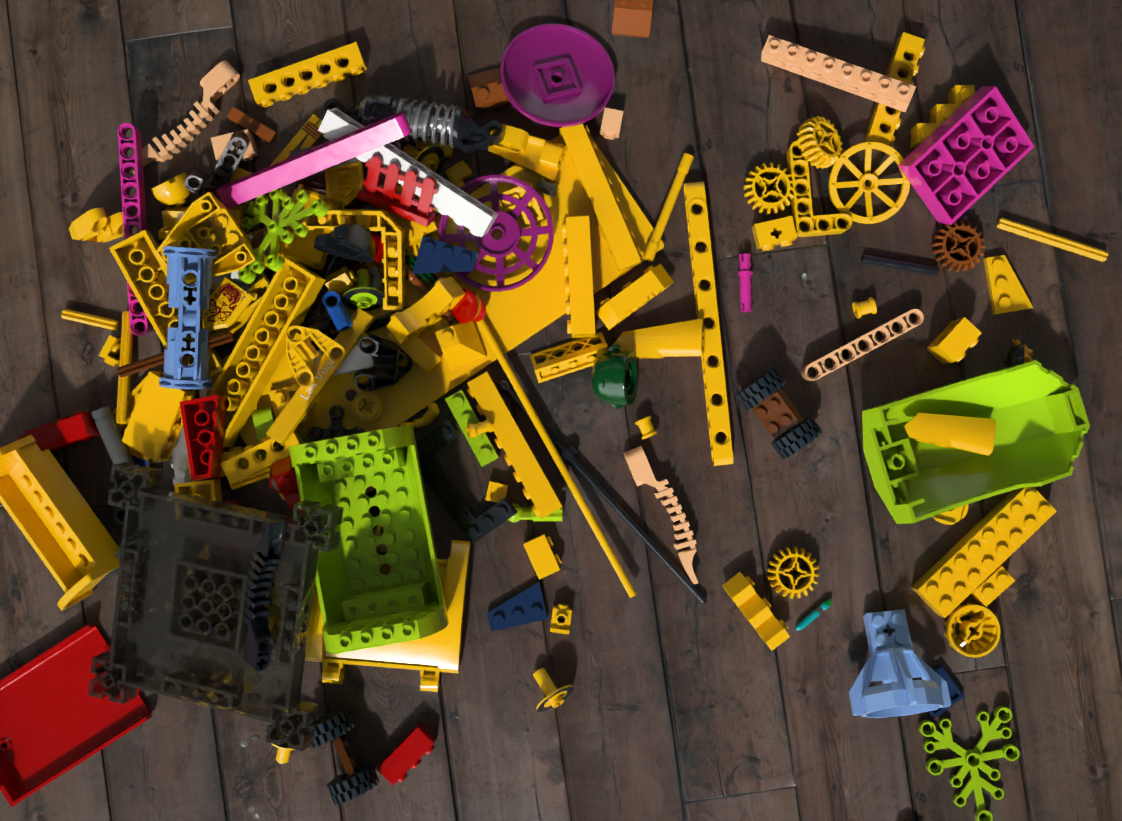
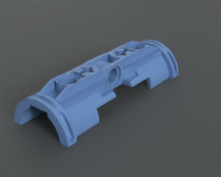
M163 246V255H167L166 284H169L168 307L178 308V328L168 327L167 349H164L163 377H159V386L173 389H210L213 387V379L209 378V329H200V309H209L213 259H217V250ZM187 273H194L196 275L197 281L194 284L190 285L185 282L184 277ZM184 286L188 288L197 287V291L192 290V296L196 297V301H192L191 305L184 300V297L188 296V290L184 291ZM187 334H191V337L195 338L194 341L190 342V348L195 347V351H182V347L186 348V341L182 339ZM184 354L193 355V363L185 365L182 362V356Z

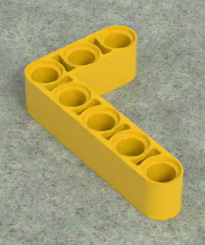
M794 141L786 151L788 174L791 173L789 181H793L790 186L793 187L791 194L794 196L790 203L797 236L809 237L844 233L852 225V219L848 214L813 216L808 161H806L805 155H802V150L799 149L800 143ZM792 148H798L801 154L795 155ZM794 167H800L802 174H797L794 171ZM800 185L803 187L804 193H799L794 188ZM798 204L804 205L806 211H799L797 207ZM838 220L845 222V228L839 227ZM819 221H823L826 224L825 230L819 227ZM805 223L807 231H802L799 224Z

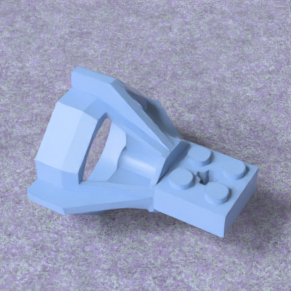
M905 610L866 613L863 616L870 656L849 690L852 714L869 718H885L913 715L950 707L951 700L947 682L913 652ZM886 628L891 631L890 636H888L887 633H884V630ZM921 677L923 680H912V678ZM882 681V685L869 687L870 682Z

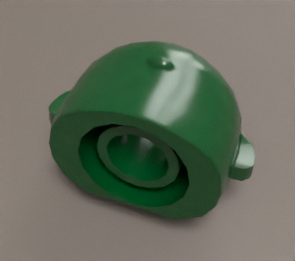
M620 345L610 347L608 352L601 354L593 364L592 387L595 395L601 401L609 403L617 409H621L624 405H631L635 401L638 388L637 359L633 352L623 351Z

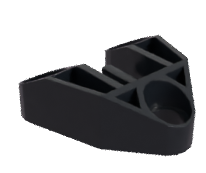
M357 224L337 226L334 228L333 233L318 235L315 237L313 245L319 251L346 259L363 262H374L376 247L372 235Z
M363 333L358 337L357 344L359 349L365 354L377 356L374 360L375 369H361L354 374V382L360 390L374 391L394 386L411 370L413 364L410 356L395 342L370 333ZM363 339L372 340V344L369 347H363L361 342ZM407 359L408 364L405 367H400L399 363ZM365 375L368 376V380L365 383H359L358 377Z

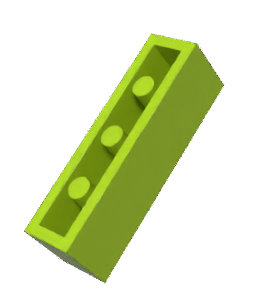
M460 390L447 397L445 401L481 467L500 458L487 433L477 435L476 438L468 437L466 426L469 423H479L480 420L465 392Z

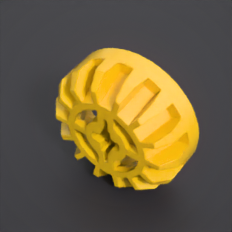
M973 603L958 605L957 609L949 614L948 621L944 622L946 627L944 635L949 641L948 644L964 656L973 658L985 656L999 642L1001 632L999 621L993 612L981 605ZM966 615L973 616L970 620H960L961 617ZM957 622L960 624V633L958 634V636L955 631V626Z

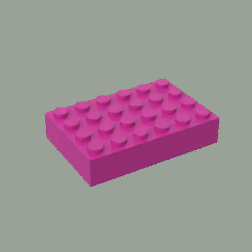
M982 86L898 166L937 222L952 225L1035 146L997 87Z

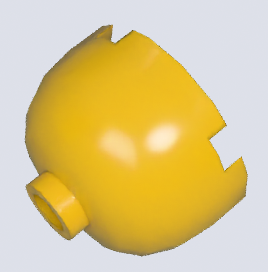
M185 172L151 189L156 199L163 205L170 206L175 204L176 207L187 202L186 198L191 193L184 183L187 176Z

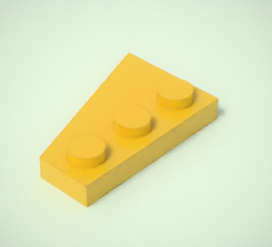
M1000 255L983 259L993 315L1032 309L1033 306L1006 256Z

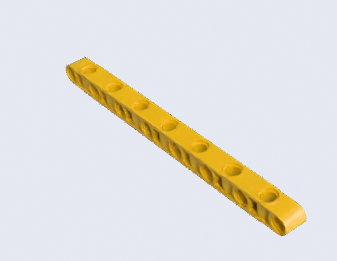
M703 181L684 183L697 319H703L702 331L705 333L704 356H701L711 457L713 466L733 464V451L705 185ZM692 206L700 207L701 213L695 214L692 211ZM696 244H703L705 251L699 252L696 249ZM700 281H706L709 284V289H701ZM709 318L712 320V328L704 326V319ZM709 356L716 358L717 364L715 366L708 364ZM714 394H718L721 398V402L718 405L714 404L711 400ZM718 432H722L725 436L722 443L716 440Z

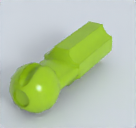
M514 503L512 505L517 510V513L508 519L514 523L520 520L562 521V508L543 519L541 516H536L532 507H521Z

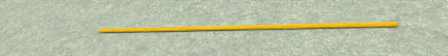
M436 232L429 235L431 239L439 241ZM450 272L462 289H467L464 282L454 272ZM483 318L477 322L629 597H634L637 593Z

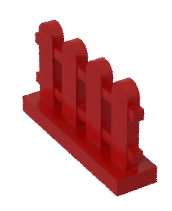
M375 155L370 161H366L365 166L369 167L367 179L363 180L362 185H365V187L358 191L357 199L426 227L435 220L436 213L433 212L435 206H432L434 194H437L439 188L436 187L435 178L428 176L423 182L419 181L418 172L414 169L407 171L405 175L401 174V167L396 162L391 163L386 168L383 166V159L379 155ZM381 173L386 174L384 186L379 184ZM399 180L404 181L402 193L397 192ZM416 187L421 188L419 200L414 198Z

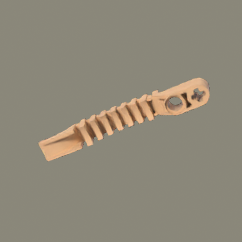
M221 61L200 81V85L203 87V102L199 104L196 101L193 104L200 111L198 114L193 110L189 112L194 118L193 122L188 118L184 119L183 121L188 127L185 129L181 124L177 126L181 131L180 134L174 130L170 131L174 140L166 134L162 135L161 137L167 143V146L155 136L152 140L160 149V152L150 144L142 149L143 167L150 162L171 160L174 153L178 154L181 152L180 148H185L187 146L186 143L193 141V136L195 134L199 135L201 133L199 130L205 128L208 121L211 122L213 120L212 111L215 114L220 112L215 107V101L240 78V74L228 61ZM131 168L129 171L135 174V168Z
M642 446L624 452V457L636 485L640 486L646 483L655 487L657 493H654L657 499L663 496L666 497V499L661 500L662 505L672 504L671 507L666 508L669 514L676 513V515L670 516L673 522L680 521V523L673 525V528L676 531L683 529V532L674 534V537L677 540L687 539L673 545L676 550L689 546L690 549L678 552V555L691 582L697 584L698 580L692 567L693 556L697 551L695 544L697 543L692 538V530L688 528L690 526L689 522L685 521V513L681 512V504L676 502L678 501L677 496L672 494L674 492L672 487L664 486L669 484L667 479L656 481Z

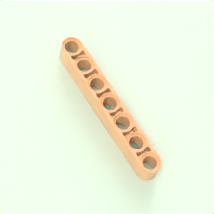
M918 309L904 312L818 358L802 368V378L806 381L818 380L919 326L924 320L923 313ZM910 314H913L915 316V323H912L909 320ZM893 323H897V324H898V326H899V331H898V332H895V331L892 329ZM876 332H880L882 334L881 341H878L876 339ZM860 340L865 343V350L859 348L858 343ZM843 349L848 351V359H844L842 357L841 353ZM826 358L832 361L831 368L825 366ZM810 367L814 368L816 372L813 378L807 373Z

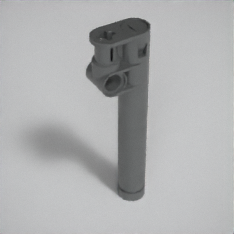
M106 406L91 412L93 420H95L97 429L130 501L129 504L116 509L113 515L114 520L125 531L128 537L126 543L129 545L164 530L129 448L126 443L122 442L123 435L118 423H116L115 416L112 414L111 407ZM123 510H126L128 512V519H125L122 516Z

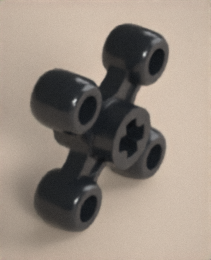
M334 405L329 410V416L332 420L331 426L327 429L313 426L309 428L307 435L311 441H320L321 439L334 438V430H340V437L356 434L357 431H360V433L366 431L362 427L346 429L342 424L345 410L342 406ZM337 409L340 411L338 416L335 415ZM315 430L318 432L317 437H314L313 432Z

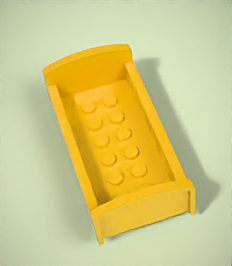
M29 435L0 448V502L65 592L57 603L60 610L63 611L94 593L92 589L110 571L121 566L123 562L119 557H116V554L120 551L119 547L49 449L41 452L35 443L34 437Z

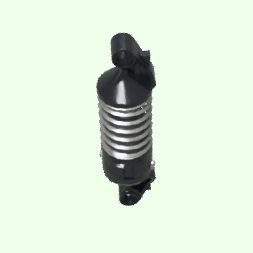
M368 93L360 102L349 109L335 98L328 99L324 104L325 112L338 107V110L364 127L399 112H404L412 128V132L404 137L406 141L412 138L417 143L422 138V141L426 144L431 136L432 144L435 145L440 132V140L443 147L447 143L449 134L450 146L460 149L465 154L476 150L488 151L489 146L496 145L504 139L503 127L499 121L493 120L479 127L465 106L450 105L447 108L444 103L440 106H437L435 102L428 105L424 100L419 104L416 99L410 103L407 98ZM442 107L444 108V117L439 115ZM451 108H452V109H453L452 115H451V118H449L448 115H449V112H450V110H451ZM494 129L499 130V133L496 135L490 134Z

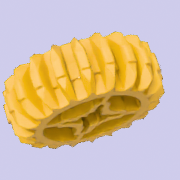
M823 116L812 117L804 121L797 133L799 137L797 142L800 143L799 149L802 150V155H805L806 161H810L811 166L815 165L816 168L822 169L834 165L843 152L841 148L843 143L840 141L841 136L838 135V130L834 128V124H830L829 119L825 120Z
M770 162L767 168V165L763 163L761 168L758 166L754 168L755 172L750 171V177L745 179L747 185H744L743 189L748 192L744 194V197H750L747 203H754L752 209H756L757 206L760 207L759 213L766 209V215H769L772 209V212L777 214L778 209L783 211L785 206L791 204L789 200H792L794 196L791 194L793 187L790 186L793 181H789L791 173L785 174L787 168L781 171L780 164H777L774 168L773 163ZM773 175L775 176V178L772 180H768L765 177L762 178L761 176ZM779 181L783 184L784 194H781L782 191L778 188ZM755 182L761 189V195L759 197L755 191ZM775 183L772 187L773 189L770 192L768 191V193L764 195V193L767 191V187ZM771 197L774 200L777 199L778 202L768 203L764 199Z
M793 546L792 552L790 547H785L786 553L781 549L778 550L779 557L773 554V558L776 561H769L773 568H767L768 572L773 573L767 576L769 580H774L770 583L771 587L777 586L775 591L777 593L782 591L781 595L783 597H786L788 594L790 599L794 598V594H796L797 598H801V592L807 596L808 591L806 589L808 588L813 591L814 587L811 584H818L814 576H820L819 573L814 572V570L819 569V566L812 565L817 561L816 558L810 559L812 554L810 552L805 554L804 548H801L798 552V547ZM798 557L805 562L808 571L799 568ZM791 558L787 567L780 568L786 559ZM794 568L796 571L800 573H797L796 575L794 574L793 577L791 574L787 572H790V570ZM779 574L787 576L789 587L781 583ZM801 577H806L801 585L795 587Z

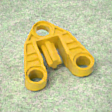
M94 208L87 211L71 223L69 231L72 239L105 243L122 237L124 235L123 212L107 217L104 208Z
M293 325L286 332V356L297 383L300 386L307 387L312 385L315 375L296 350L297 347L300 348L309 361H312L319 355L318 351L309 342L308 338L310 337L321 351L334 362L342 361L346 356V351L344 347L319 330ZM299 329L301 331L300 339H291V330ZM338 347L342 350L341 358L334 359L331 356L333 348ZM303 372H308L311 375V380L307 384L300 381V375Z

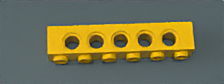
M903 32L897 39L885 76L913 85L911 80L919 69L917 62L925 51L923 46L925 39ZM904 54L909 55L911 60H906ZM898 72H902L905 78H900ZM876 102L863 143L879 142L892 147L895 141L894 131L898 129L901 123V118H899L901 111ZM886 107L891 108L893 114L887 113ZM880 125L885 126L887 132L881 131Z
M357 42L255 77L248 80L255 102L260 107H269L274 104L273 102L289 100L293 95L306 94L310 89L316 87L323 88L327 86V83L342 81L349 75H359L367 68ZM343 61H349L347 66H340ZM325 67H331L328 73H322ZM308 73L313 74L310 79L305 80V76ZM289 80H295L293 85L287 86ZM272 86H277L274 92H269Z

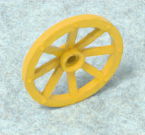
M879 142L860 143L845 150L832 166L828 179L829 195L837 211L840 214H848L853 222L863 224L882 222L893 216L903 206L909 193L910 182L900 168L901 178L878 180L877 177L893 161L899 165L904 160L903 157L894 148ZM865 149L864 174H862L848 158L854 153ZM872 149L888 154L889 157L871 174ZM844 164L858 178V181L836 182L841 166ZM866 180L869 181V185L867 187L864 184ZM902 184L897 200L895 202L877 188L878 185ZM858 187V190L849 201L843 205L839 199L837 188ZM863 192L865 195L866 217L858 216L849 211ZM871 192L890 208L882 214L873 216Z

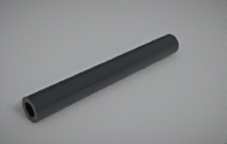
M863 254L861 258V263L934 276H937L939 273L938 266Z

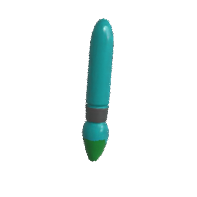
M830 598L821 602L820 606L815 608L797 624L796 631L804 629L824 610H827L833 600Z

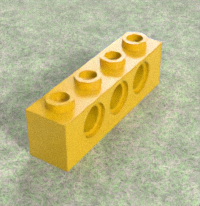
M295 429L288 438L281 452L276 448L277 442L267 436L260 440L261 444L255 447L253 444L242 449L243 453L239 455L233 453L225 457V461L220 464L230 485L237 484L272 467L271 463L289 457V446L303 444L297 430ZM262 449L267 453L264 460H261L258 456L259 451ZM244 458L249 461V466L246 469L241 466V461Z

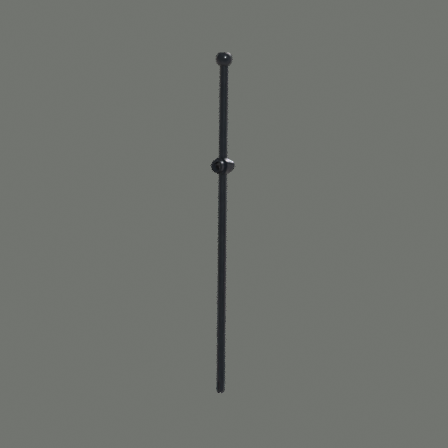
M506 378L500 380L496 385L497 390L501 393H506L531 420L518 395L511 388V382ZM542 422L554 446L561 452L559 455L564 464L569 461L702 604H705L707 599L575 457L578 453L572 444L566 447Z

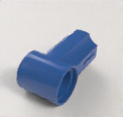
M334 291L327 292L323 296V304L338 332L349 329L354 324L340 296ZM336 298L338 300L336 305H328L330 299Z

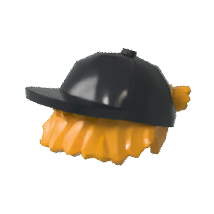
M1012 339L1014 346L1009 350L1005 359L1007 368L1033 361L1031 359L1033 350L1029 349L1026 344L1021 343L1019 339Z

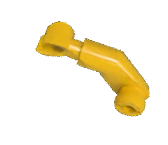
M430 403L427 407L428 411L422 418L415 419L410 423H400V426L413 424V428L418 429L430 425L440 413L438 405Z

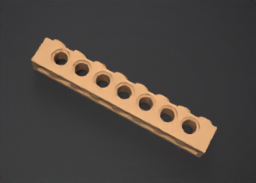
M770 35L761 54L762 62L906 112L916 89V86Z

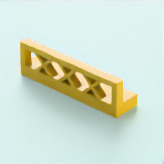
M599 332L595 334V337L580 338L531 354L530 358L538 383L593 366L596 359L601 354L608 352L609 349L603 333ZM599 339H600L601 342H602V343L597 344V345H592V344H591L593 341H596V340H599ZM578 346H581V347H582L581 350H578V351H574V350H573L575 347H578ZM559 352H563V353H564L563 356H560V357H556V356H555L556 353H559ZM541 358L546 359L544 362L536 364L535 360Z

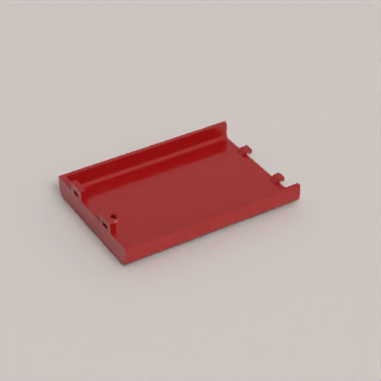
M94 623L86 625L0 680V790L11 807L152 717L151 710L139 693L142 691L138 684L134 685L114 653L116 648L113 644L109 645L99 627ZM3 743L7 744L6 748L3 747Z

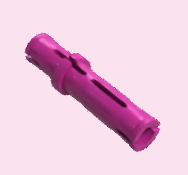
M739 254L740 312H752L751 275H753V271H751V254Z

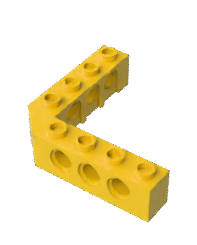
M329 209L324 217L320 218L313 214L302 219V224L307 226L309 230L321 228L334 230L337 226L357 224L364 229H370V231H381L382 243H384V258L382 259V263H384V278L382 282L385 284V297L383 298V310H403L406 307L405 229L386 210Z

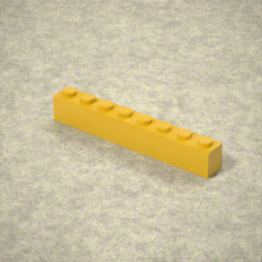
M579 124L559 128L561 139L564 145H566L567 153L618 272L620 273L639 265L641 258H643L639 247L636 248L633 243L635 240L634 234L631 229H627L625 224L628 223L624 212H620L618 208L620 205L619 199L616 194H612L610 189L613 187L609 177H605L603 173L605 167L602 160L597 159L595 153L598 151L595 143L590 142L588 138L590 132L587 125Z
M488 372L467 383L469 386L467 392L471 399L475 398L478 402L476 408L480 415H485L486 419L490 421L492 425L491 432L494 431L497 437L494 440L499 449H504L506 455L503 457L508 466L513 465L515 469L513 475L517 482L523 483L525 488L522 491L527 500L531 498L533 501L532 509L536 516H541L544 519L563 508Z

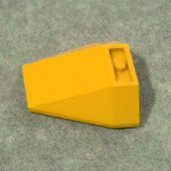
M211 192L206 193L190 205L156 251L167 268V255H163V246L217 250V259H213L212 277L239 271L256 260L249 240L228 209ZM187 273L184 280L186 283L197 281V277L194 273Z

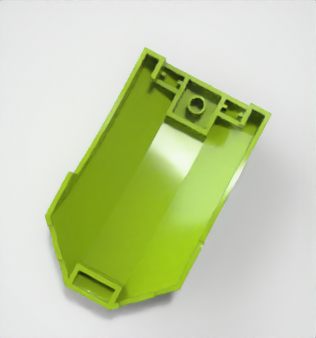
M1033 360L927 390L862 411L863 451L874 487L896 524L916 523L985 498L1019 488L1043 486L1072 475L1074 470L1072 465L1075 458L1079 457L1084 444L1082 442L1085 433H1088L1090 428L1078 387L1073 384L1069 385L1063 381L1061 376L1052 370L1048 371L1041 366L1040 362ZM917 413L995 419L996 434L992 453L986 456L953 447L947 448L916 441L908 436L904 425Z

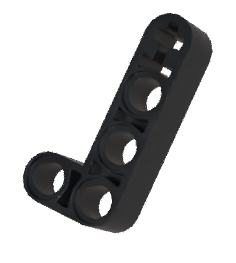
M236 131L231 135L210 175L199 169H191L187 173L184 182L186 188L202 197L206 193L211 192L208 189L209 187L217 190L227 184L247 149L249 142L247 134L242 131ZM238 140H240L241 143L239 144L238 148L236 149V148H235V144H236V142H238ZM225 156H232L235 160L229 161ZM217 172H224L226 176L221 177L217 174ZM190 178H197L199 182L194 183ZM211 192L217 199H219V196L216 192Z

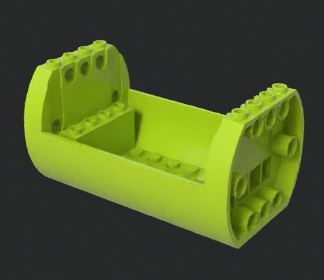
M413 424L289 446L292 467H295L324 628L322 632L326 651L332 654H339L418 640L446 628L449 624ZM369 486L376 489L377 494L375 497L367 495V488ZM372 506L379 507V516L371 515L370 509ZM376 525H380L384 529V533L381 536H377L374 533ZM383 544L387 547L385 555L378 553V545ZM382 564H388L391 567L389 574H384L381 571Z

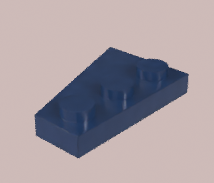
M423 236L413 274L474 272L479 253Z
M540 581L487 612L491 632L548 619Z

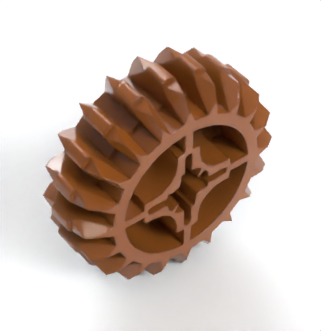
M963 220L957 223L955 221L952 225H943V229L937 231L939 235L933 238L937 242L933 243L932 246L937 248V250L933 251L932 254H938L939 256L935 261L942 260L941 267L947 265L948 271L954 268V272H959L960 269L965 272L968 268H974V264L980 263L979 258L984 256L981 250L986 248V246L981 245L985 241L984 238L980 239L979 237L982 232L975 231L977 226L970 228L971 223L967 222L964 224ZM955 232H960L967 236V238H962L959 234H956ZM948 237L949 248L946 250V239ZM964 242V244L961 245V248L953 251V249L957 247L956 245ZM971 243L972 250H971V254L969 255L970 251H969L968 247H969V244ZM955 254L962 261L955 260L950 255Z

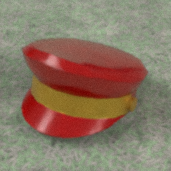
M464 288L463 291L466 294L452 309V313L460 323L479 322L485 317V304L478 293Z

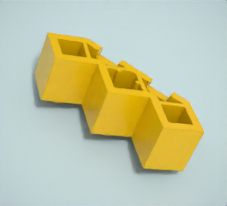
M955 85L948 91V104H936L929 110V123H917L911 129V148H917L975 93V85Z
M661 264L656 267L651 265L643 271L644 275L633 283L631 281L621 288L623 291L612 299L608 297L600 303L601 307L596 313L608 330L621 323L630 314L640 309L674 283Z
M739 572L724 583L722 587L754 627L758 635L773 651L790 637L786 631L788 627L782 619L778 621L769 609L772 606L767 599L759 597L753 588L755 584L749 576L744 577Z

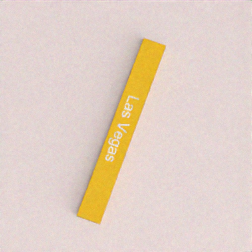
M360 308L356 309L351 316L354 325L345 331H340L334 339L335 342L344 347L346 351L345 358L340 362H334L324 353L312 370L315 375L312 385L299 387L266 432L267 436L281 445L286 443L357 345L358 337L365 333L375 320L373 316ZM338 347L333 348L331 356L334 359L341 358L342 350ZM309 374V375L307 376V378L304 380V382H303L304 384H307V383L310 382V380H311V375H310V374Z

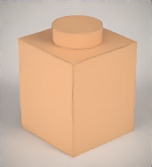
M610 108L604 109L600 135H603L605 139L614 140L619 138L623 111Z

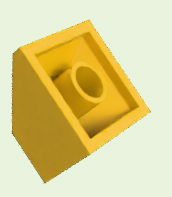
M472 321L465 324L452 325L435 332L450 370L486 357L476 327Z

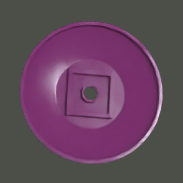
M543 24L523 31L507 46L501 61L500 78L503 90L509 101L523 115L544 125L570 127L585 123L596 117L606 107L613 93L615 72L605 48L588 33L569 25ZM558 77L561 79V82L556 83L552 78Z

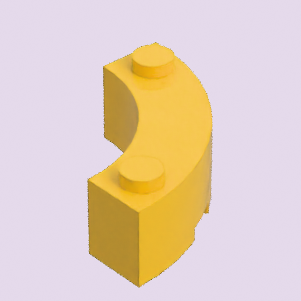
M452 276L445 279L440 278L434 283V287L418 302L402 312L394 313L390 317L391 321L387 328L399 344H403L420 335L419 332L425 329L427 325L430 328L441 320L440 315L444 314L448 309L452 310L466 293Z

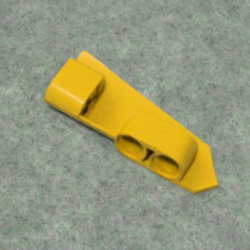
M501 124L504 131V139L496 145L489 146L488 151L551 180H555L565 155L566 145L530 136L528 132L522 129ZM494 129L490 134L496 135L499 133V130Z
M703 319L625 331L613 345H620L623 351L633 352L636 359L704 356L705 333L702 331Z
M917 413L904 425L908 436L916 441L947 448L953 447L989 456L994 448L996 420Z

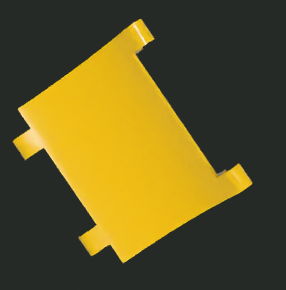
M451 540V553L448 560L437 559L449 624L446 628L418 640L339 654L328 653L325 649L322 632L324 625L311 560L304 611L303 659L305 661L324 662L322 671L323 683L342 684L345 664L420 670L421 681L419 690L438 692L440 672L459 674L463 614L471 542ZM382 564L381 571L384 574H389L391 567L388 564Z

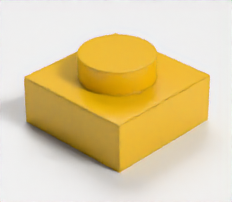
M489 481L485 500L498 503L506 497L508 485Z

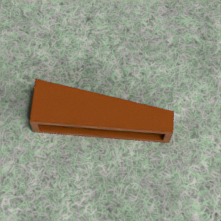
M233 106L227 115L230 121L244 129H249L254 135L270 144L273 143L277 136L275 131Z

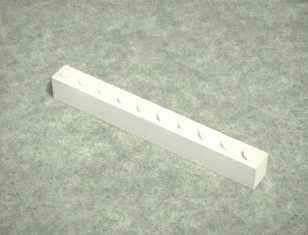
M337 108L327 110L318 131L323 133L326 139L332 141L364 126ZM391 143L356 156L358 160L366 162L370 161L373 156L379 155L383 159L384 167L388 168V165L396 162L401 167L400 173L404 175L407 171L414 169L418 172V180L422 182L428 176L435 178L436 187L439 188L437 194H434L432 205L437 208L439 213L453 218L456 224L464 225L470 229V233L475 236L483 237L486 235L498 216V213ZM399 180L398 183L403 186L404 181ZM416 187L415 194L419 197L421 194V188Z

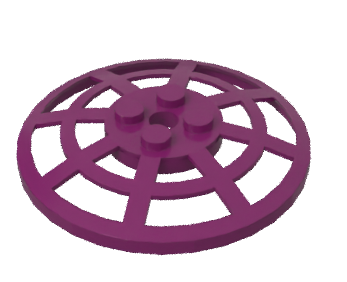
M506 175L482 176L469 181L459 189L468 192L476 186L489 183L490 195L477 199L482 204L491 201L492 210L498 213L489 232L483 237H478L472 233H464L465 226L459 225L458 234H446L449 216L442 214L439 224V241L445 243L458 242L459 247L467 249L465 241L476 242L480 250L478 251L479 256L475 268L484 273L496 275L497 286L481 284L467 277L470 272H454L458 278L468 285L490 292L513 290L532 280L546 264L554 242L552 216L543 198L527 183ZM497 182L514 184L526 190L527 193L521 201L510 195L498 194ZM533 197L542 207L548 226L537 227L534 216L527 207ZM499 200L509 201L517 206L511 214L500 211ZM522 211L528 217L531 228L520 229L516 219ZM496 229L502 230L503 233L499 240H495L492 236L493 231ZM548 234L545 254L541 262L537 264L530 258L536 247L537 235ZM524 236H532L529 249L525 254L518 247L520 239ZM511 253H514L521 259L513 266L504 268V257ZM486 255L496 258V269L482 266L479 262ZM524 264L533 270L522 280L505 285L504 274L516 271Z

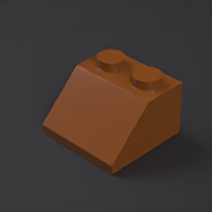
M615 0L612 35L649 38L653 0Z
M500 68L468 76L478 113L512 104L503 90Z

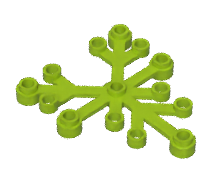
M281 187L269 192V196L273 201L272 219L267 216L269 198L264 194L258 196L256 202L253 200L244 202L242 210L252 219L245 217L241 222V226L250 230L253 226L264 223L267 226L268 234L259 248L253 250L256 260L238 271L240 280L251 284L256 278V273L261 274L264 271V252L270 242V255L267 256L265 263L268 268L275 272L281 270L284 265V258L278 255L279 237L286 244H290L294 239V234L286 230V227L290 226L295 230V234L302 238L305 237L309 229L307 226L298 223V221L313 214L320 218L324 217L329 210V205L321 199H315L309 208L301 211L304 204L309 200L310 194L305 190H300L296 196L298 200L296 203L294 199L289 196L287 197V191ZM281 204H282V206H283L284 208H283L282 212L280 213V206H281Z
M1005 706L995 708L994 718L990 724L988 722V713L983 710H979L976 713V719L980 722L982 736L973 749L965 750L953 742L950 729L952 724L945 717L938 720V726L942 729L943 734L937 731L934 723L929 720L921 721L918 726L921 734L926 737L932 736L938 740L935 742L931 740L924 741L923 748L925 751L933 753L935 750L950 748L961 756L945 760L930 758L926 762L928 772L932 775H940L944 768L962 765L956 774L949 777V783L953 787L959 788L962 786L963 779L970 770V779L962 791L953 796V802L958 807L965 806L966 799L973 790L977 811L975 812L976 821H993L992 814L985 808L982 788L990 792L991 796L997 800H1001L1004 797V791L1000 787L993 786L979 776L978 768L985 772L993 781L998 780L1001 776L999 770L989 767L982 761L1003 757L1009 761H1015L1020 755L1018 748L1012 744H1005L1002 749L982 752L989 740L1008 739L1012 736V731L1007 726H1001L997 730L1001 722L1007 723L1012 718L1011 710ZM1003 710L1004 714L999 716V712ZM981 714H985V718L983 720H980ZM943 721H947V726L942 727ZM928 724L929 728L923 730V726ZM1007 729V734L1003 735V730ZM932 743V748L927 749V745ZM1011 748V753L1006 754V751ZM973 755L974 759L969 761L968 758ZM935 762V768H931V764ZM996 771V775L991 777V773ZM958 778V783L953 784V780ZM1000 790V794L995 796V792ZM962 797V801L957 803V799ZM982 813H985L984 818H980Z

